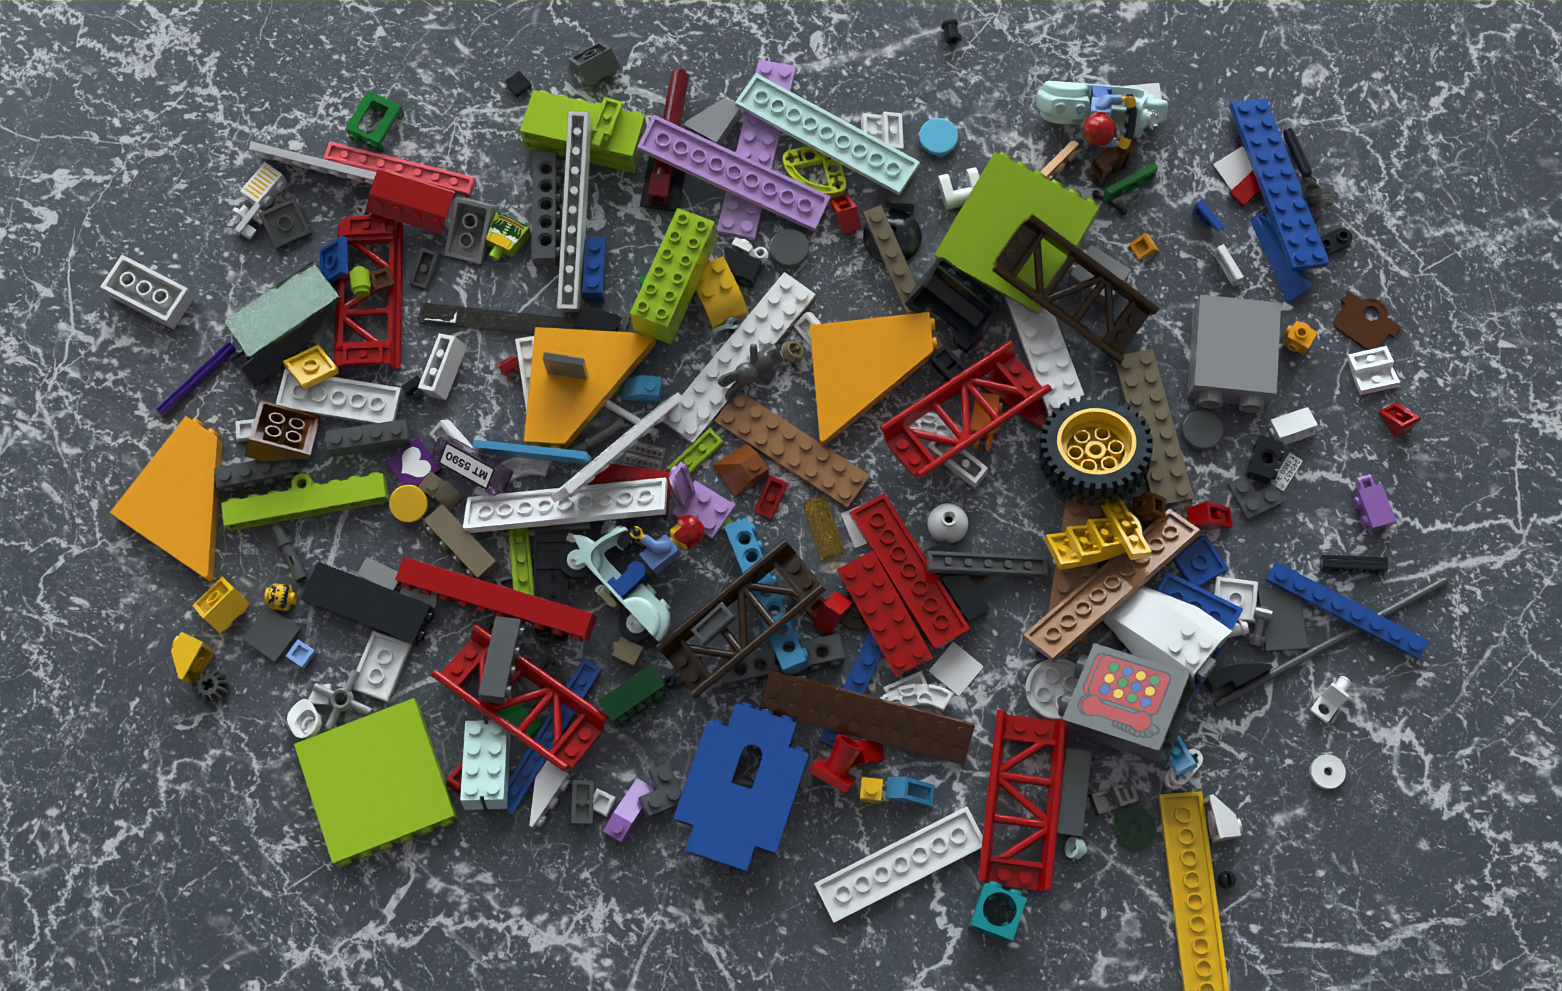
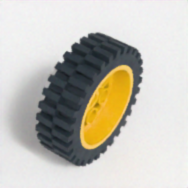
M1092 394L1091 400H1087V396L1083 395L1080 396V402H1077L1076 398L1070 399L1069 406L1065 402L1060 404V411L1055 408L1052 411V417H1047L1046 425L1044 424L1042 428L1039 461L1041 470H1044L1043 476L1045 479L1049 478V485L1052 488L1057 485L1056 492L1060 495L1066 491V498L1069 500L1076 496V503L1082 504L1083 499L1088 500V505L1093 506L1094 500H1099V506L1105 505L1106 499H1109L1111 504L1117 502V496L1121 500L1126 499L1128 492L1132 495L1136 492V486L1138 488L1142 486L1143 479H1146L1150 468L1153 436L1150 434L1149 424L1145 425L1146 419L1143 416L1138 418L1139 411L1136 408L1130 411V404L1127 402L1121 406L1120 399L1114 398V401L1110 402L1109 396L1103 395V400H1098V394Z

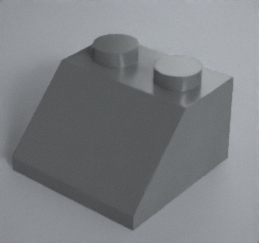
M602 41L568 58L582 82L587 86L598 84L600 79L615 75L617 70L621 68L612 48Z

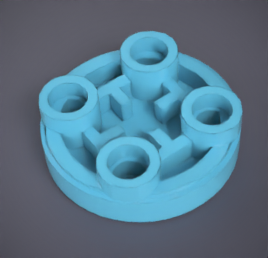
M934 118L927 121L922 126L919 134L920 146L927 153L939 158L945 157L946 154L950 153L956 147L958 141L956 127L953 123L943 118Z

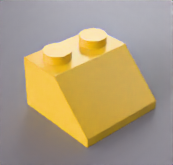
M222 576L192 606L203 619L221 633L223 630H227L238 616L246 612L250 603Z
M181 632L174 639L171 649L178 678L195 687L197 684L193 683V680L200 679L198 673L201 672L203 674L215 650L204 642Z

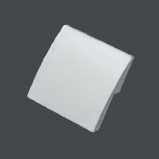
M883 112L882 115L867 113L861 115L862 131L897 150H903L901 113Z
M1387 346L1347 356L1350 370L1360 395L1399 387L1400 381L1392 367L1394 361Z

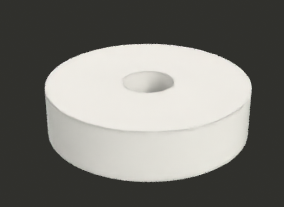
M1325 754L1319 756L1311 763L1309 774L1316 786L1329 790L1336 788L1344 781L1346 771L1344 764L1339 758ZM1325 768L1330 770V776L1324 773Z

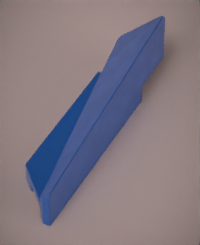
M1265 212L1252 217L1250 222L1286 301L1290 303L1307 294L1312 285L1304 276L1306 269L1290 271L1271 217L1268 218Z

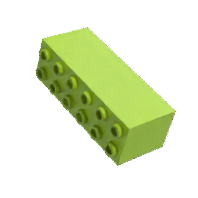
M533 90L520 129L525 148L535 151H556L557 156L566 157L568 112H588L592 117L593 126L602 103L594 104L580 98H568L563 94L554 95L545 90ZM622 109L611 139L608 142L604 141L601 151L593 149L592 142L594 138H591L590 163L636 173L642 152L637 150V146L647 128L645 115L638 111L630 112Z
M677 208L630 311L634 331L672 344L717 243L715 221Z

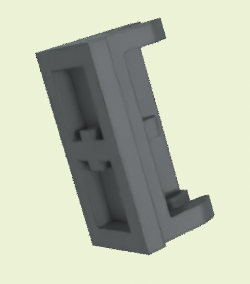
M572 780L570 783L569 826L579 824L588 826L593 824L594 781Z

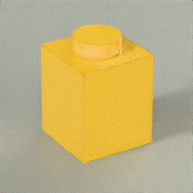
M862 777L859 802L880 804L883 779Z

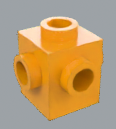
M1296 321L1293 327L1289 325L1283 336L1286 339L1283 344L1289 350L1304 355L1318 332L1311 329L1308 324Z

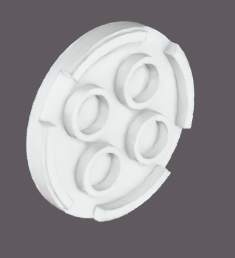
M1059 658L1053 663L1048 659L1037 664L1031 670L1026 680L1025 693L1029 705L1038 715L1052 721L1063 718L1058 713L1060 701L1066 692H1074L1079 680L1074 677L1075 663L1063 658Z

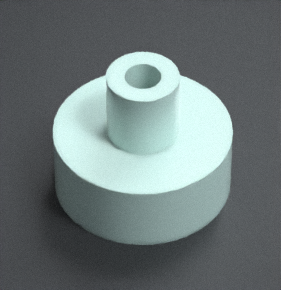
M1072 836L1066 841L1064 851L1067 857L1080 859L1087 853V847L1083 839Z

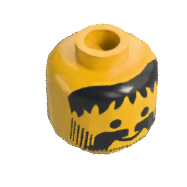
M274 583L265 590L264 602L271 610L288 611L292 605L296 604L297 594L293 591L291 585Z

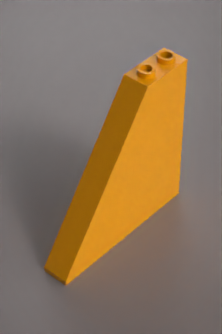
M930 312L810 325L821 444L826 446L930 360V356L934 354L933 350L937 349L936 337L932 338L931 332L935 330L934 318L930 319Z
M535 327L524 434L525 445L567 450L656 345V339L641 333ZM544 353L584 358L588 371L587 380L548 374L543 362Z
M185 416L110 513L212 583L214 580L220 490L216 487L214 468L222 466L223 443L218 438L220 435L211 428L206 430L203 428L204 424L196 418L191 420Z

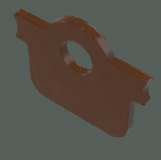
M1347 291L1346 296L1340 300L1344 307L1333 321V325L1338 331L1366 350L1378 348L1387 336L1394 338L1396 332L1402 328L1388 318L1387 308L1381 301L1374 298L1361 300L1350 291ZM1374 308L1378 312V319L1374 321L1367 320L1363 314L1364 309Z

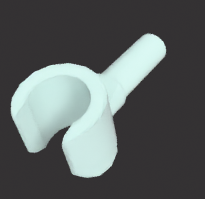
M730 317L724 325L713 328L712 331L716 333L725 329L736 330L740 325L733 324L734 321L739 319Z

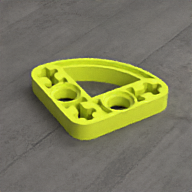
M809 146L788 150L783 154V166L788 177L831 197L841 196L845 193L846 180L842 164L833 159L829 160V157ZM812 152L815 154V158L808 160L805 158V154ZM792 157L794 163H790L788 158ZM822 164L828 186L818 185L806 180L796 169ZM835 165L838 167V171L831 173L828 171V167ZM838 178L840 189L835 187L834 179Z

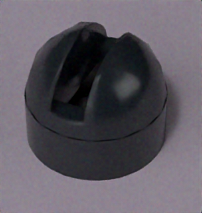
M1223 871L1218 876V884L1224 889H1229L1236 883V877L1230 871ZM1226 874H1229L1230 885H1227Z

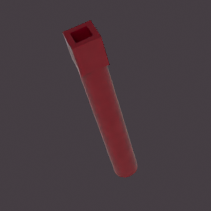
M680 68L670 73L662 118L681 127L689 74ZM655 159L649 183V202L669 204L673 166Z

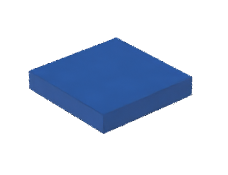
M340 236L319 250L321 286L329 287L348 274L347 238Z
M1206 535L1189 544L1172 559L1185 580L1198 587L1229 570Z

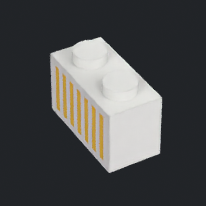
M264 162L240 192L253 205L255 202L261 205L260 209L264 211L266 207L272 204L277 194L285 189L287 181L282 173Z

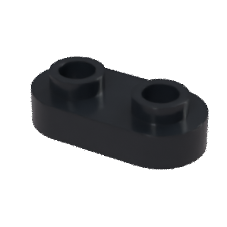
M1338 228L1320 238L1322 243L1328 244V247L1324 246L1327 256H1330L1347 248L1352 242L1353 237L1348 229Z

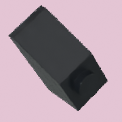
M725 247L724 257L737 284L742 287L748 286L753 288L762 269V261Z

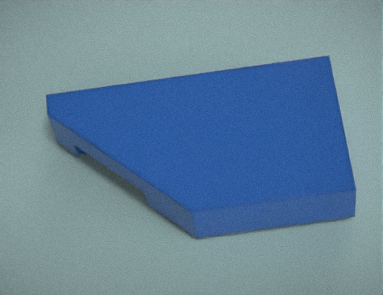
M1202 199L1196 203L1193 213L1204 226L1209 228L1212 226L1216 231L1224 228L1223 224Z

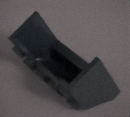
M939 257L931 265L904 304L914 313H922L928 307L931 312L938 315L949 326L957 330L954 335L955 345L966 354L986 335L1000 307L998 300L943 257Z

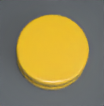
M403 485L392 493L389 500V508L393 516L399 521L413 523L423 518L426 514L428 498L420 488L413 485Z

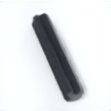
M1292 128L1285 129L1283 137L1303 178L1310 177L1312 169Z

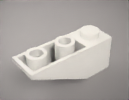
M548 760L535 777L529 824L534 830L537 826L540 828L547 818L545 814L549 808L553 809L559 800L557 798L561 791H565L571 783L569 773L563 772Z

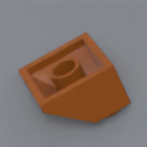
M747 443L713 464L735 497H738L769 476V468L759 454Z

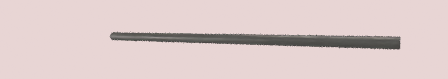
M1443 577L1381 610L1377 614L1386 618L1448 584V581ZM1353 626L1213 701L1214 707L1218 709L1359 633L1360 630Z

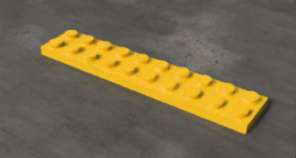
M1202 791L1159 794L1158 799L1183 990L1229 991Z

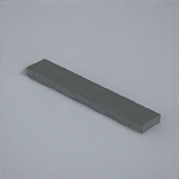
M927 551L926 553L927 573L1030 578L1048 577L1047 556Z

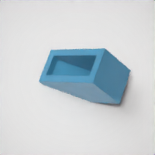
M639 375L627 378L623 383L621 400L660 404L663 390L662 377Z
M888 777L885 798L902 803L933 806L935 785L909 777Z

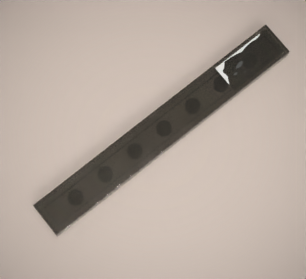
M421 302L418 322L534 335L535 327L576 329L577 319Z

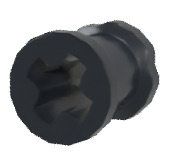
M949 19L941 24L942 29L945 31L946 44L953 45L962 40V36L958 32V21L956 19Z

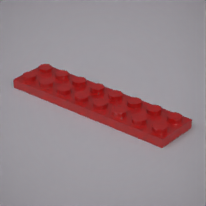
M884 493L850 511V517L870 549L874 551L888 578L933 650L935 651L969 632L970 627L936 573H927V563L924 554L886 494Z

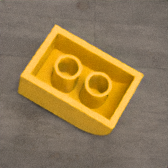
M724 256L708 262L697 285L695 294L713 329L724 325L730 317L740 319L749 314L742 293Z

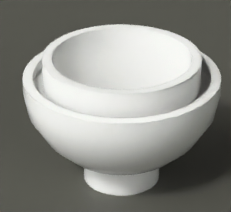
M941 504L931 511L927 522L928 530L931 536L939 542L945 539L949 544L958 542L965 536L968 530L967 515L962 508L955 504ZM951 517L953 522L947 523L945 518Z

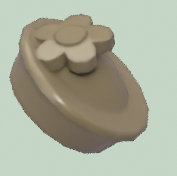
M791 340L784 342L782 345L783 357L788 361L798 363L802 360L804 350L800 343Z

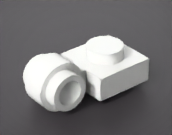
M735 237L733 240V250L762 261V264L768 261V251L764 247L753 249L751 243L745 239L740 240Z

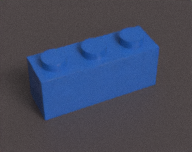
M585 238L582 288L585 301L605 302L608 248L605 238Z

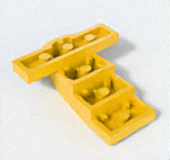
M1117 496L1116 503L1111 504L1110 500L1106 499L1105 505L1101 506L1107 518L1088 519L1086 525L1066 527L1065 533L1047 534L1044 541L1059 570L1101 562L1123 553H1127L1130 560L1150 558L1152 551L1142 535L1140 522L1128 511L1119 496Z

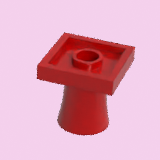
M837 734L828 760L820 757L811 766L809 773L847 793L857 779L848 771L864 748L854 739Z

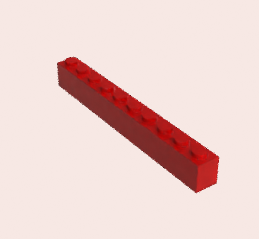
M403 557L395 578L397 582L401 583L400 587L412 591L413 588H416L423 595L431 596V594L438 595V599L446 602L452 599L457 601V605L466 608L472 605L475 606V610L482 613L492 611L495 612L494 616H508L513 619H520L522 625L528 622L532 624L533 628L543 631L544 628L551 629L552 634L563 636V634L571 635L570 639L582 642L583 639L590 641L598 618L593 613L406 557Z

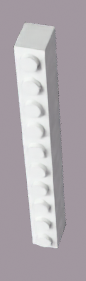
M568 112L557 308L562 312H579L582 304L592 117L588 112Z

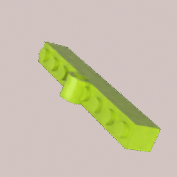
M373 472L365 477L351 476L348 480L343 481L330 480L328 483L321 485L314 483L307 474L301 473L292 479V487L288 491L280 492L275 490L261 496L259 494H252L244 499L230 498L228 502H222L221 505L224 526L229 531L387 503L390 499L387 479L383 473Z

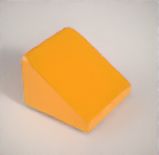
M1146 233L1129 244L1139 261L1158 251L1152 238Z

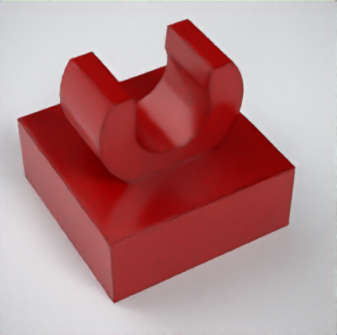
M514 355L496 364L502 374L505 372V376L508 379H512L509 375L511 369H515L520 374V369L516 366L519 362Z

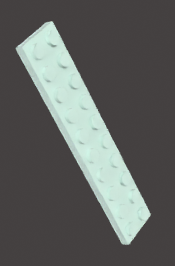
M755 73L735 102L743 111L899 196L920 166V161Z

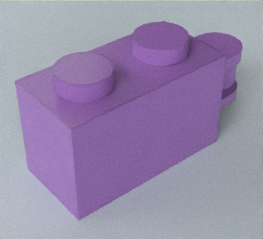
M1370 474L1355 478L1358 491L1353 495V504L1360 512V521L1362 526L1366 528L1367 533L1391 527L1396 522V518L1382 483L1375 485Z

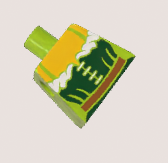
M496 211L486 236V242L492 248L488 257L496 262L500 260L502 254L514 257L532 235L529 226Z

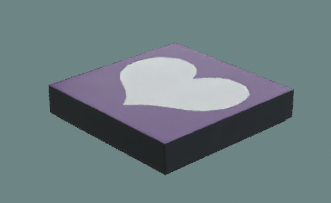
M419 438L385 461L403 485L418 487L430 471L435 475L442 471V468Z

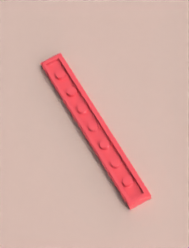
M329 142L323 158L324 160L372 172H377V169L381 168L455 191V194L471 197L476 182L475 177L334 142Z

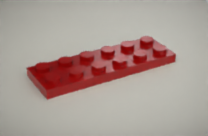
M874 551L837 569L840 578L895 678L933 658Z

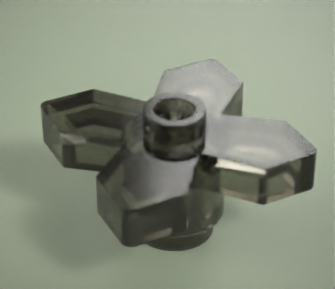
M1310 176L1302 178L1299 184L1302 189L1301 195L1307 202L1316 224L1322 216L1320 206H1332L1338 198V193L1331 188L1321 189L1317 184V179Z

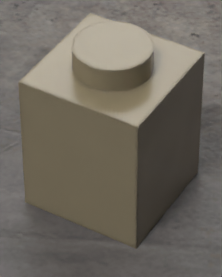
M620 637L619 641H615L611 648L614 660L635 670L645 652L642 646L623 637Z

